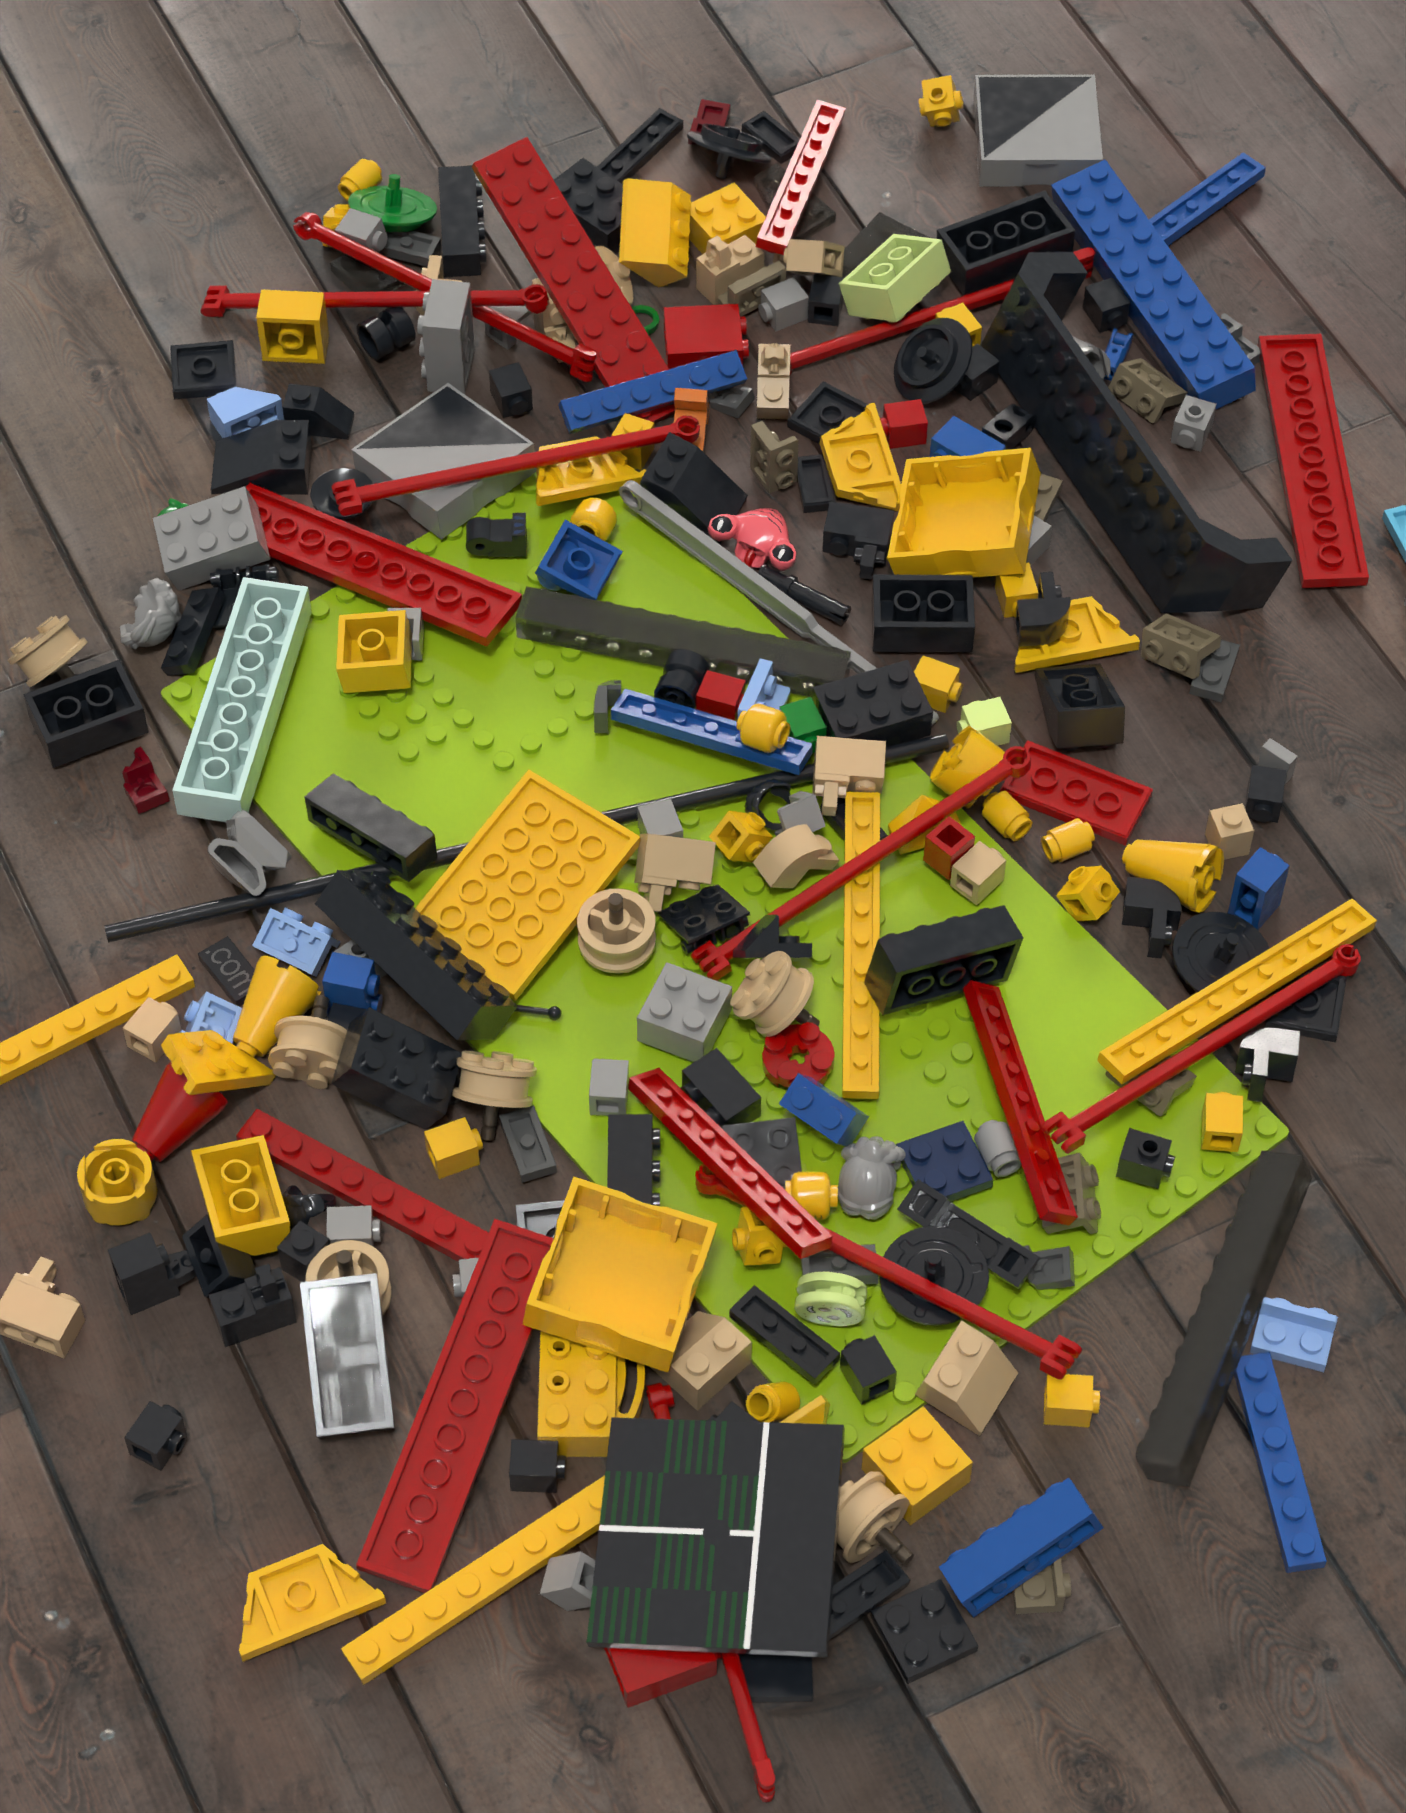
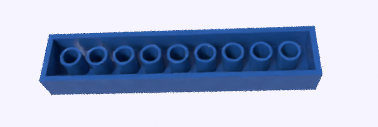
M1106 159L1051 184L1053 202L1075 229V240L1082 249L1087 247L1094 249V267L1103 280L1114 278L1130 301L1129 317L1175 383L1187 392L1186 395L1215 403L1216 409L1256 391L1255 366Z

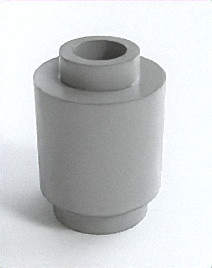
M997 1120L983 1123L978 1128L974 1140L988 1170L993 1171L997 1177L1008 1176L1016 1172L1022 1164L1008 1124L998 1122Z

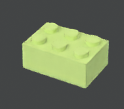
M893 234L839 283L850 316L897 322L912 307L921 302L926 294L938 286L951 272L942 239Z

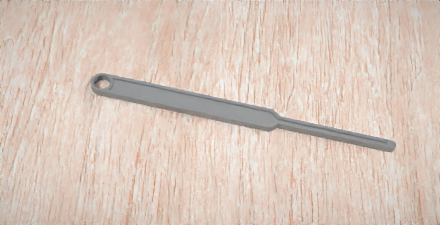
M629 480L620 487V496L628 507L798 635L813 639L858 674L877 669L821 627L812 613L637 482ZM934 710L932 726L939 720V716Z

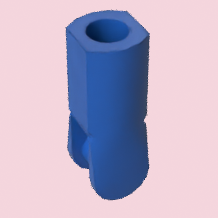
M1113 329L1105 350L1110 360L1109 377L1105 375L1103 379L1111 381L1119 363L1124 362L1132 344L1133 333L1125 335L1118 333V329Z

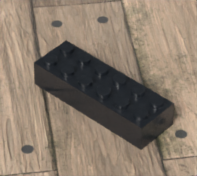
M356 869L354 871L337 870L315 902V905L457 1041L495 1039L518 1007L509 998L510 993L502 985L492 982L485 975L486 971L479 963L469 960L460 952L462 950L461 946L454 940L444 937L437 930L438 925L435 921L425 915H421L413 907L414 902L408 896L397 892L391 887V881L386 875L376 870L373 872Z

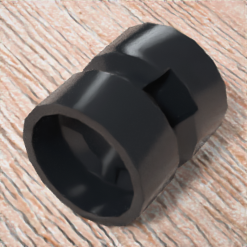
M388 307L379 313L378 318L372 316L357 324L356 327L358 338L364 350L374 360H379L392 353L394 346L401 348L416 338L413 323L402 307Z
M687 649L672 651L664 666L663 675L659 678L654 690V697L694 709L696 706V695L706 671H710V665L707 660L700 654Z

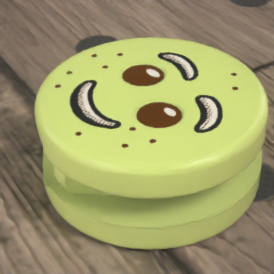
M812 1272L799 1278L797 1284L799 1296L795 1299V1311L803 1319L827 1326H850L863 1320L867 1287L859 1279L836 1272Z

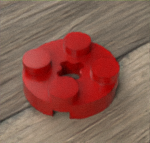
M805 1022L803 1024L788 1025L778 1034L765 1038L762 1053L763 1070L769 1081L776 1086L779 1083L784 1087H790L798 1073L812 1077L823 1085L833 1070L834 1048L830 1039L820 1031L816 1024ZM794 1053L806 1055L804 1063L800 1064L796 1059L790 1060L789 1058Z

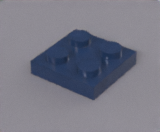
M964 1121L896 1144V1146L904 1149L906 1153L901 1163L912 1186L919 1179L947 1197L950 1202L993 1187V1178Z

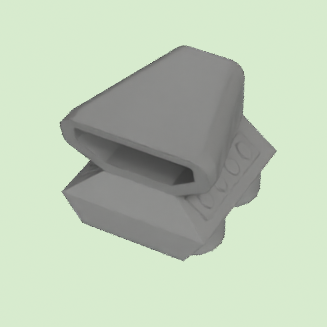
M245 810L237 811L230 820H226L228 840L214 839L208 845L207 852L213 866L229 882L251 895L257 896L266 888L263 869L275 870L286 868V863L292 856L253 816Z

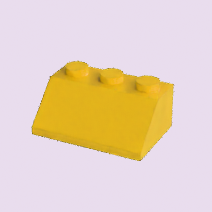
M629 178L623 180L619 263L658 288L687 278L691 195L672 182Z
M264 1135L191 1150L215 1241L253 1256L277 1251V1247L290 1233V1221Z

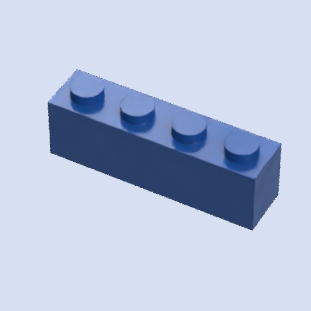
M1067 1478L1063 1482L1051 1485L1044 1495L1031 1504H1026L1016 1509L1012 1517L999 1526L991 1527L984 1531L980 1538L967 1548L952 1553L939 1568L962 1605L975 1617L1104 1527L1071 1479Z

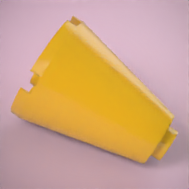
M1137 839L1132 845L1128 844L1126 846L1122 863L1125 864V869L1129 874L1136 878L1162 882L1176 893L1182 906L1191 911L1202 913L1208 908L1217 892L1210 889L1214 879L1221 880L1224 852L1214 844Z
M261 956L256 964L232 1038L237 1044L236 1047L253 1058L255 1056L264 1057L277 1043L278 1039L275 1036L274 1030L279 1020L290 1016H303L314 1005L315 997L322 994V991H318L320 988L318 984L306 974L289 965L288 969L278 967L276 965L279 960L269 956Z

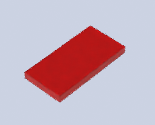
M1027 740L1024 748H1026V753H1030L1031 769L1023 777H1008L1004 781L1000 792L1007 791L1020 805L1066 823L1079 818L1083 823L1088 822L1094 834L1126 846L1152 797L1153 788Z

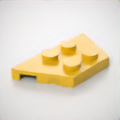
M870 403L865 407L864 412L855 418L850 416L838 428L831 429L822 435L819 444L837 497L899 512L901 482L875 403Z
M594 436L584 439L539 447L538 451L596 440L600 438ZM620 452L539 467L536 474L537 506L618 491L629 480L640 484L646 470L636 471L627 464L628 457Z
M1093 597L1074 599L1070 602L1068 624L1064 634L1056 641L1046 645L1019 647L1014 670L1015 673L1034 670L1035 668H1045L1139 650L1140 640L1135 634L1129 636L1119 627L1120 621L1112 614L1105 612L1102 605Z
M212 1030L168 1034L161 1044L164 1053L172 1062L171 1066L175 1073L182 1075L184 1072L188 1079L183 1087L188 1095L270 1085L276 1076L272 1069Z
M323 1544L248 1574L247 1601L243 1613L244 1626L242 1642L239 1646L242 1662L386 1604L385 1596L378 1588L375 1590L361 1579L359 1573L351 1566L341 1563L337 1559L336 1554Z

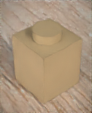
M1243 803L1210 810L1205 831L1208 843L1214 844L1223 850L1224 860L1249 855L1254 829Z
M978 841L952 866L950 886L975 905H978L1004 880L1006 860L999 851L989 848L981 841Z
M148 997L125 1024L123 1031L127 1047L156 1063L164 1054L161 1044L167 1035L179 1033L181 1026L178 1012L173 1006L166 1002L159 1003Z

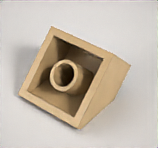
M697 1311L685 1322L669 1372L650 1368L698 1411L751 1363L752 1341L725 1317Z
M961 1320L915 1395L980 1436L1016 1378L1018 1371L995 1341Z

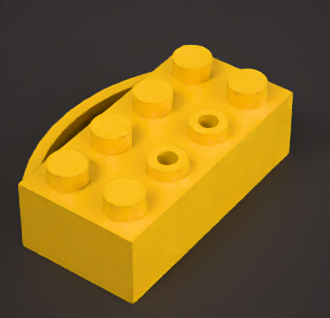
M540 1331L538 1440L558 1441L559 1455L566 1457H607L611 1418H639L645 1395V1365L637 1363V1386L629 1412L622 1414L619 1412L626 1385L625 1358Z

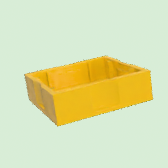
M1020 448L989 451L970 456L946 455L906 459L900 488V509L893 525L887 556L894 575H973V577L1024 573L1041 476L1032 449Z
M573 1177L557 1220L553 1242L550 1250L542 1260L528 1298L523 1325L668 1373L710 1252L718 1223L669 1207L646 1204L623 1192Z

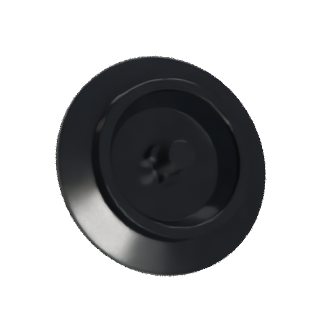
M703 124L701 132L691 131L687 134V138L694 143L719 152L716 162L719 165L715 175L719 178H727L729 168H733L735 158L759 163H769L772 160V157L762 150L764 144L762 140L744 133L739 128L733 126L725 127L715 124Z
M937 318L922 324L907 337L899 349L894 364L896 387L909 401L921 399L922 403L934 402L949 394L961 382L969 368L973 351L972 339L965 326L951 318Z
M1205 912L1191 917L1182 924L1175 935L1172 954L1174 964L1180 976L1192 989L1199 992L1270 948L1262 934L1246 920L1224 912Z
M939 1226L921 1227L911 1230L897 1238L888 1247L883 1256L977 1305L981 1303L986 1294L989 1282V1270L986 1259L980 1248L969 1237L956 1230ZM879 1276L881 1290L885 1299L897 1313L906 1319L923 1325H946L963 1319Z

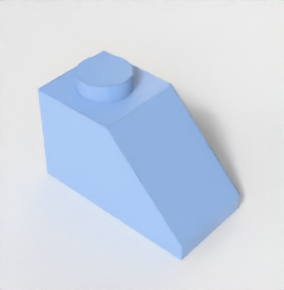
M233 387L207 399L210 421L222 438L275 420H284L281 398L276 394Z

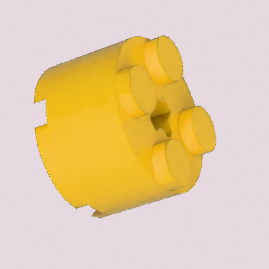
M968 726L952 740L955 745L949 752L944 750L935 763L930 774L931 782L946 794L951 795L997 765L1003 759L1005 751L980 732ZM991 788L982 795L987 796L993 788ZM977 798L972 802L968 803L967 805H965L964 807L969 809L975 803Z
M111 1139L100 1142L94 1146V1151L86 1158L84 1155L78 1165L77 1179L83 1201L95 1222L109 1225H126L135 1221H142L150 1215L151 1208L157 1197V1184L148 1154L136 1147L135 1143L125 1139Z

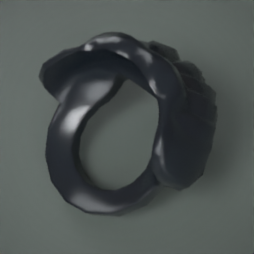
M767 779L765 782H760L759 785L753 787L751 793H748L746 797L745 813L753 812L760 816L766 824L764 827L770 830L777 831L782 829L781 823L768 821L758 806L768 792L773 796L783 799L787 805L790 804L791 784L776 779Z
M295 1185L289 1186L282 1194L291 1230L299 1221L308 1225L311 1217L326 1211L327 1207H334L337 1202L336 1196L332 1194L315 1193L303 1195Z

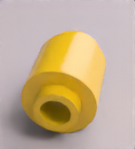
M360 159L340 179L341 183L338 184V190L342 197L348 201L350 195L355 191L378 186L382 182L380 167L372 160Z
M1007 791L993 792L984 800L982 816L1004 838L1017 841L1024 837L1031 829L1033 822L1029 819V813Z
M1079 818L1048 830L1047 835L1041 837L1043 851L1051 863L1057 860L1064 862L1092 849V842L1095 841L1094 832L1088 822L1083 823Z
M788 1382L758 1385L750 1392L746 1400L748 1413L759 1422L782 1421L799 1410L800 1407L799 1393Z

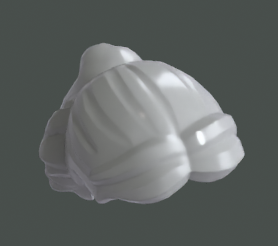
M154 578L149 580L147 585L140 587V594L134 598L135 606L137 607L135 622L120 626V641L122 644L130 646L132 649L155 646L167 639L173 630L177 628L182 615L179 612L177 595L173 592L167 581Z
M865 1136L860 1137L857 1143H851L843 1148L841 1156L846 1162L843 1164L839 1174L838 1198L842 1210L849 1216L861 1215L867 1219H877L886 1214L893 1204V1194L897 1182L895 1170L900 1168L901 1161L905 1158L906 1153L904 1149L896 1146L892 1141L887 1140L884 1142L882 1137L878 1136L871 1137L870 1139Z

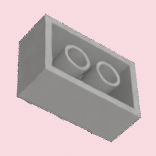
M432 279L430 292H425L423 296V311H425V314L419 315L417 325L418 334L423 335L420 340L419 354L425 357L422 362L421 376L426 378L427 391L435 392L449 383L465 394L475 351L471 286L468 282Z
M245 486L153 518L165 574L178 591L209 581L210 573L216 572V569H233V572H235L236 567L240 566V569H244L246 566H253L270 560L258 505Z

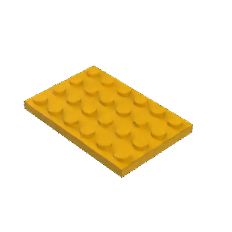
M528 770L415 909L421 915H425L435 921L438 925L437 930L444 937L457 942L462 948L460 952L469 960L479 963L485 969V975L492 982L506 988L510 993L509 997L516 1001L577 925L578 913L583 903L592 895L605 890L637 850L641 837L531 770Z

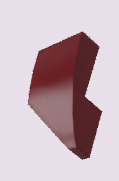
M701 99L697 117L693 119L690 132H701L703 124H715L726 127L731 112L730 104ZM688 139V144H691V145L696 144V143H694L693 141H691L690 139Z
M140 746L134 751L135 759L132 764L125 766L122 771L125 781L123 785L125 793L138 814L170 801L167 790L154 772L152 762Z

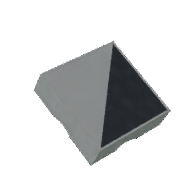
M975 75L973 108L975 132L978 137L977 166L979 187L1051 185L1103 161L1095 75Z
M449 383L351 449L355 470L365 473L373 484L535 452L533 442ZM537 468L386 499L402 506L413 519L440 539H443L474 517L486 504L506 494L537 472Z

